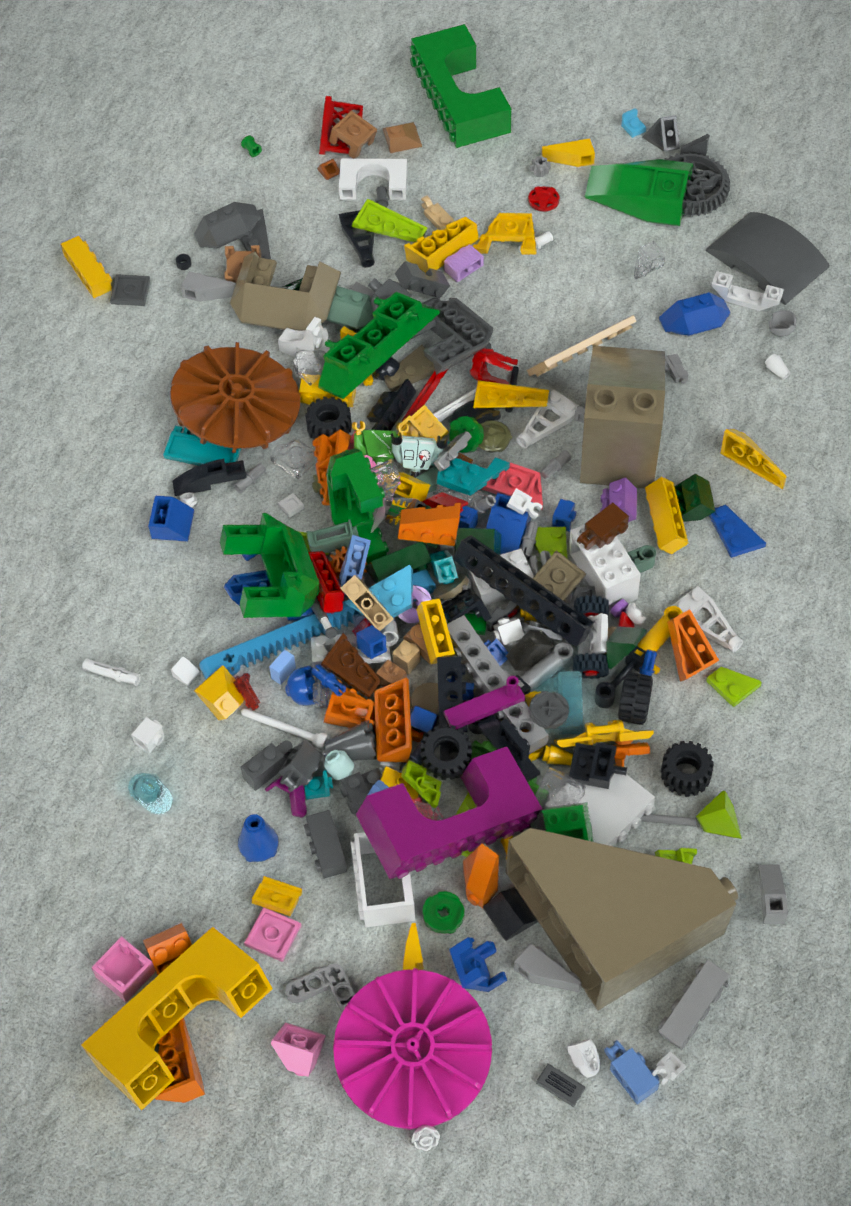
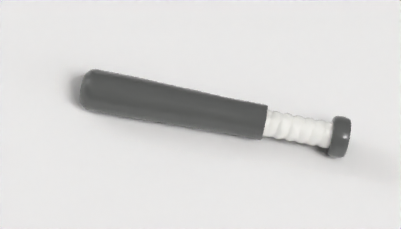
M316 596L315 603L311 606V609L318 621L323 625L326 637L332 639L336 637L337 630L330 624L329 618L323 611Z

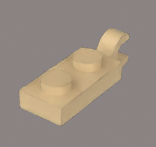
M427 195L421 198L424 202L421 204L423 209H425L424 215L438 230L445 229L446 225L455 221L438 203L433 205Z

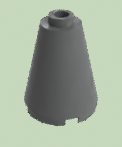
M366 720L326 741L325 746L322 747L324 757L333 750H342L347 753L352 761L376 760V734L372 723H369L370 720Z

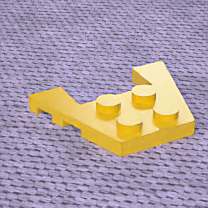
M499 213L488 226L489 230L480 236V241L477 245H473L481 254H488L492 241L523 242L520 249L521 254L536 255L532 213Z

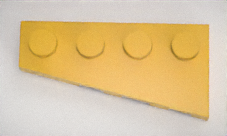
M478 381L473 408L547 407L549 390Z

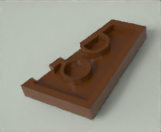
M342 633L321 663V666L368 698L371 697L381 682L368 663L358 654L357 649L347 640V636Z

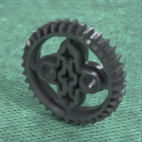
M682 152L681 155L676 153L674 157L670 155L669 158L664 159L693 163L691 179L688 180L684 196L685 200L683 201V214L685 217L687 214L693 217L695 214L700 216L701 213L704 215L707 212L712 213L713 210H717L718 207L725 203L730 191V179L727 169H724V166L720 165L719 161L715 162L714 158H709V155H698L696 152L694 154H690V152L684 154ZM720 186L716 194L704 199V194L711 193L716 187Z

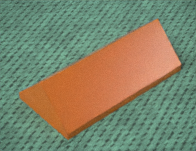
M404 678L374 691L377 760L380 762L407 763L412 750L409 679Z

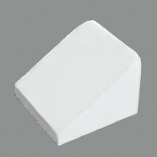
M182 657L171 669L172 676L187 686L200 673L185 657Z

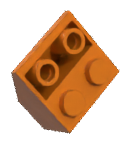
M182 923L143 940L157 975L164 971L192 945Z

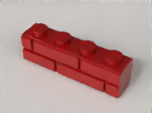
M323 551L308 552L319 580V595L317 598L325 613L341 612L343 610L344 592Z

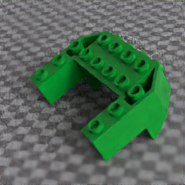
M354 448L330 456L326 473L330 513L333 526L349 522L348 520H350L352 526L357 527L359 537L371 540L366 559L367 564H369L371 561L386 556L387 552H389L386 541L383 542L381 539L382 533L380 528L377 527L371 533L375 520L373 515L374 509L383 506L385 493L382 486L378 487V479L376 473L370 470L371 464L368 457L365 458L361 450Z
M262 513L260 525H223L219 542L223 555L260 554L271 587H243L239 604L243 618L301 617L315 603L316 596L319 595V580L302 534L267 513Z

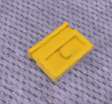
M264 876L252 897V904L291 916L299 901V897L302 895V889Z

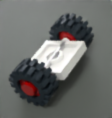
M589 595L581 596L574 600V608L592 620L594 625L585 641L578 645V655L573 658V674L584 679H599L609 674L607 657L602 655L607 652L609 600H606L605 597L602 598V596L596 597V595H592V597H589Z

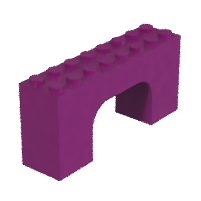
M508 747L472 759L461 779L472 797L476 808L447 819L436 821L424 817L417 810L403 783L366 796L356 816L389 879L395 877L401 879L411 871H422L427 865H438L446 858H456L467 850L472 852L481 843L488 846L499 838L503 837V839H506L517 831L522 833L524 829L531 828V823L538 818L537 815L542 810V807Z

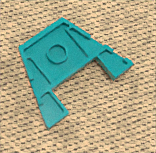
M495 457L486 469L455 458L449 461V467L443 471H438L437 484L471 496L486 486L489 480L499 477V473L509 470L510 462Z

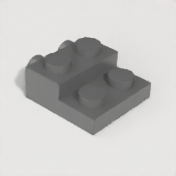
M379 768L362 775L358 772L341 779L342 786L339 788L342 796L348 798V807L352 814L358 812L377 780L381 779L382 774Z

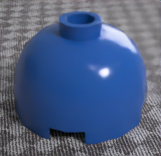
M310 665L294 670L290 674L285 686L286 694L295 703L302 706L319 703L317 696H321L319 680L311 674L312 667Z

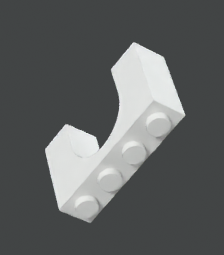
M341 159L339 178L340 199L356 200L358 183L367 176L377 175L389 182V200H406L407 159Z

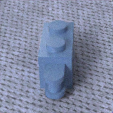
M616 1040L613 1042V1046L604 1048V1052L611 1060L610 1071L638 1105L658 1090L659 1077L657 1074L656 1076L652 1075L654 1070L648 1069L645 1065L644 1057L639 1052L636 1053L633 1048L626 1051L621 1043ZM619 1052L621 1056L617 1058L615 1055Z

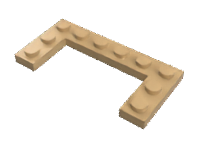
M633 315L528 369L527 372L529 376L536 374L538 377L557 367V362L562 360L565 363L573 359L572 355L576 352L580 355L588 351V346H598L603 343L602 339L607 337L610 340L631 329V324L637 321Z

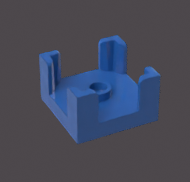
M467 937L449 949L462 988L490 992L508 981L505 972L502 971L491 978L485 959L496 953L497 950L494 942L486 941L473 949L471 947L473 946L474 938Z

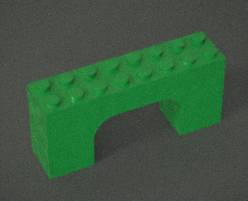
M465 24L411 38V46H409L412 58H410L411 66L415 68L417 78L421 79V85L423 89H426L428 99L432 100L433 109L437 110L438 118L440 121L442 120L444 130L448 131L450 142H453L456 148L511 133L512 109L500 87L469 94L461 91L452 78L453 75L476 69V43Z

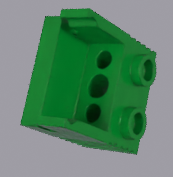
M588 802L547 807L542 810L546 831L594 842L590 815L588 814Z

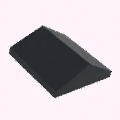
M515 887L500 892L483 906L484 911L505 941L538 922Z

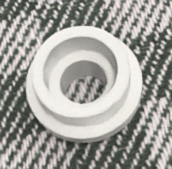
M184 493L180 495V501L193 507L197 503V497H195L194 493Z

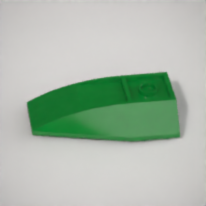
M656 159L591 166L584 197L646 222L680 226L683 216L684 196L688 180L691 179L693 163Z

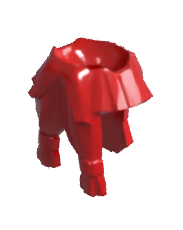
M483 348L474 354L472 369L469 371L476 381L509 384L505 379L492 376L488 372L487 365L490 363L512 371L513 366L507 365L504 362L517 365L518 360L494 352L493 349Z

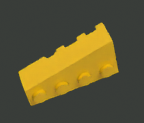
M463 217L446 225V228L443 230L437 229L433 231L432 235L426 238L422 236L413 244H405L406 260L417 264L420 270L425 273L430 268L438 270L444 265V261L448 256H452L462 247H466L469 244L472 245L479 239L477 224L467 217Z

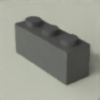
M330 810L306 816L307 824L304 825L306 836H311L312 839L309 845L312 855L316 854L318 859L315 860L317 872H322L323 879L346 873V861Z

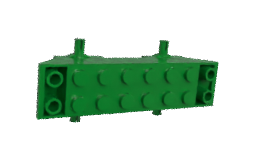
M398 292L384 300L376 297L374 304L379 305V307L372 312L373 320L354 336L347 334L337 342L329 339L325 342V346L329 347L330 350L323 355L325 363L318 387L344 399L432 321L440 311Z

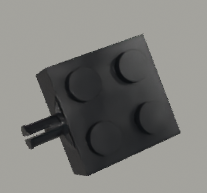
M596 742V746L576 743L568 782L609 789L614 773L626 776L628 767L616 765L615 755L617 746Z

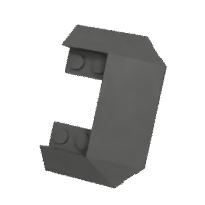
M431 298L423 302V304L439 310L440 313L413 338L432 330L442 339V341L423 350L425 357L434 363L436 375L467 360L488 346L493 333V327L459 299L449 298V301H440V298Z

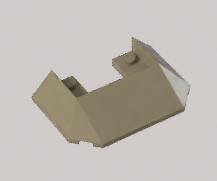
M255 251L244 257L230 301L241 323L282 330L289 328L303 331L306 330L314 317L321 319V323L327 320L340 279V271L320 261L318 267L307 265L299 291L270 286L277 265L275 260L259 258Z

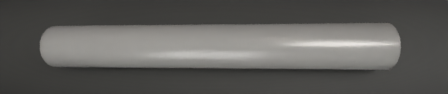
M644 814L640 818L641 822L686 826L697 825V818L655 814L647 816Z

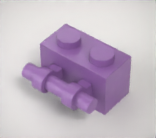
M627 478L609 483V489L604 488L601 495L602 508L600 512L613 502L629 516L628 522L636 520L637 488Z

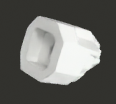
M591 1039L567 1046L574 1066L579 1069L583 1076L589 1078L598 1073L600 1059L596 1046Z

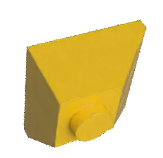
M224 665L218 668L194 690L218 720L228 718L241 706L248 696Z

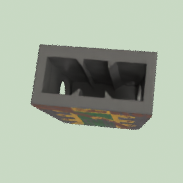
M395 497L391 505H385V522L399 530L401 510L426 508L427 505L418 499Z

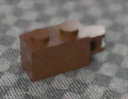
M612 502L585 523L584 532L577 538V542L579 544L582 543L586 550L591 549L594 545L602 548L604 545L610 544L618 534H623L627 530L629 516Z

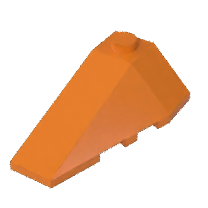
M483 843L463 860L466 897L474 906L478 905L482 909L498 891L499 855Z

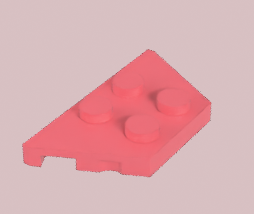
M510 463L509 470L506 472L502 471L499 473V477L489 480L487 485L481 488L496 495L500 493L512 496L517 488L533 497L530 502L539 503L543 506L540 472Z

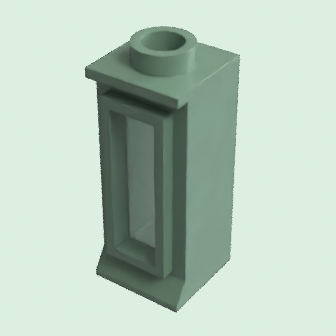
M348 520L349 522L327 528L306 531L311 552L323 551L324 553H329L336 549H342V546L348 548L352 535L359 537L357 527L352 526L351 521Z

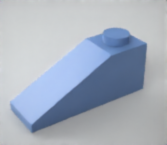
M352 535L338 578L341 587L354 575H358L362 580L371 540Z

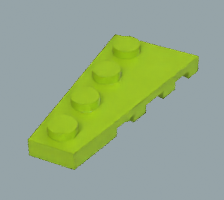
M370 199L365 201L352 223L354 228L411 242H417L418 238L424 237L428 227Z

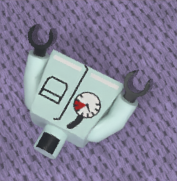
M391 433L392 453L398 463L402 464L403 468H409V475L415 478L420 475V469L428 470L430 466L434 465L433 463L438 458L437 456L448 445L447 437L445 441H440V436H437L436 443L434 438L402 436L401 433H399V437H394L393 433Z

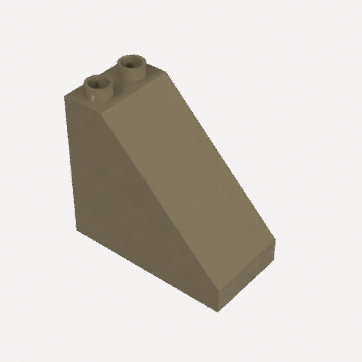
M593 345L584 414L580 483L609 486L611 482L627 478L636 488L645 489L646 486L655 481L665 401V351Z
M529 828L515 836L508 843L505 873L570 970L579 977L582 988L598 1011L724 935L736 907L735 901L738 899V893L734 885L726 877L718 879L710 868L534 828Z

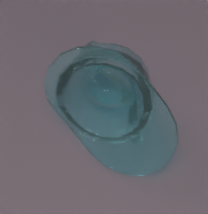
M139 773L131 778L128 787L130 795L146 810L154 814H164L171 808L173 802L172 794L158 776L151 773Z

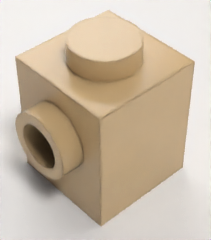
M403 640L392 653L393 663L405 670L406 674L409 675L420 663L419 648L414 643Z

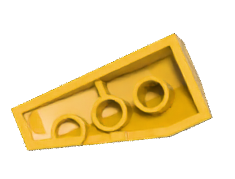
M726 429L724 431L720 454L779 488L783 489L785 487L787 476L749 436L736 429Z

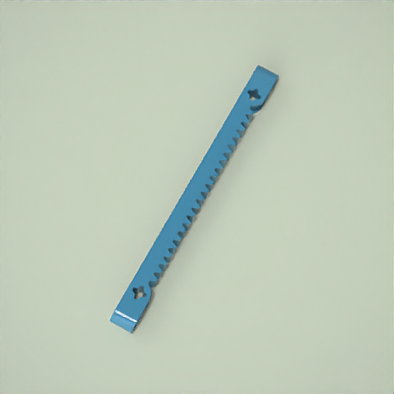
M427 570L412 574L413 585L423 587L429 594L433 593L436 585ZM343 602V610L341 612L326 614L332 627L340 630L342 624L348 627L349 621L353 623L352 616L360 613L348 607L346 602ZM313 614L209 656L200 662L199 667L205 679L210 677L222 665L233 676L240 671L241 665L249 667V662L255 665L256 659L262 662L263 656H266L268 659L271 653L277 656L278 650L283 652L285 647L291 650L293 644L299 647L300 641L306 644L307 638L311 641L313 636L318 637L320 633L325 635V629L318 621L316 615Z

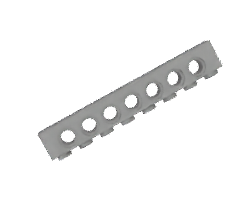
M463 615L448 623L447 627L455 657H461V661L465 663L466 673L471 674L474 678L475 686L478 689L481 688L484 694L505 686L508 678L466 617ZM525 701L495 713L498 719H507L510 724L516 726L519 735L530 744L529 754L547 745L548 734L543 727L533 722L529 714V707ZM511 714H517L519 716L512 717ZM527 729L529 732H522L521 730Z

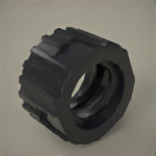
M180 254L176 257L177 268L188 270L191 267V258L188 254Z

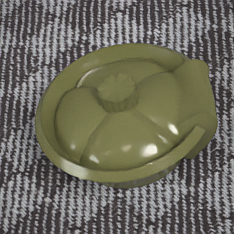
M494 420L482 423L484 438L478 447L491 453L504 451L512 439L509 428L502 422Z

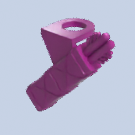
M281 775L265 788L267 792L276 786L289 793L293 816L302 818L307 814L303 784L290 792L285 784L280 783L283 777Z

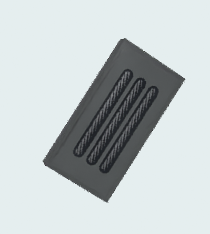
M549 1063L536 1081V1084L572 1107L576 1105L586 1088Z

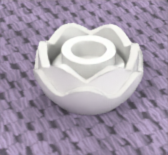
M629 603L626 613L632 622L638 625L645 623L646 617L642 615L641 610L636 607L635 603Z
M429 1125L420 1126L413 1133L412 1143H414L417 1149L428 1151L438 1145V1140L440 1139L439 1132Z

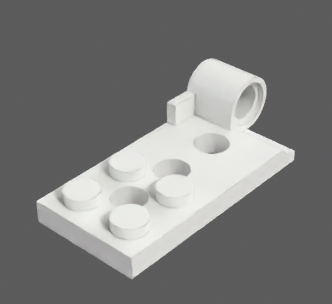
M392 620L380 631L386 636L387 652L370 659L357 648L356 636L354 634L346 635L347 640L357 649L358 654L367 663L391 661L389 646L395 645L399 639L397 624ZM341 634L336 635L332 639L326 636L311 637L312 663L314 668H316L315 665H321L329 653L328 651L332 649Z

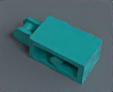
M447 549L429 554L432 560L431 565L434 576L439 583L449 584L458 578L453 557Z

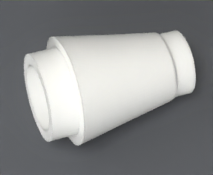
M774 353L765 361L766 368L782 380L791 374L780 355L777 356Z

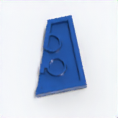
M727 505L715 508L716 512L709 515L731 558L766 547V542Z

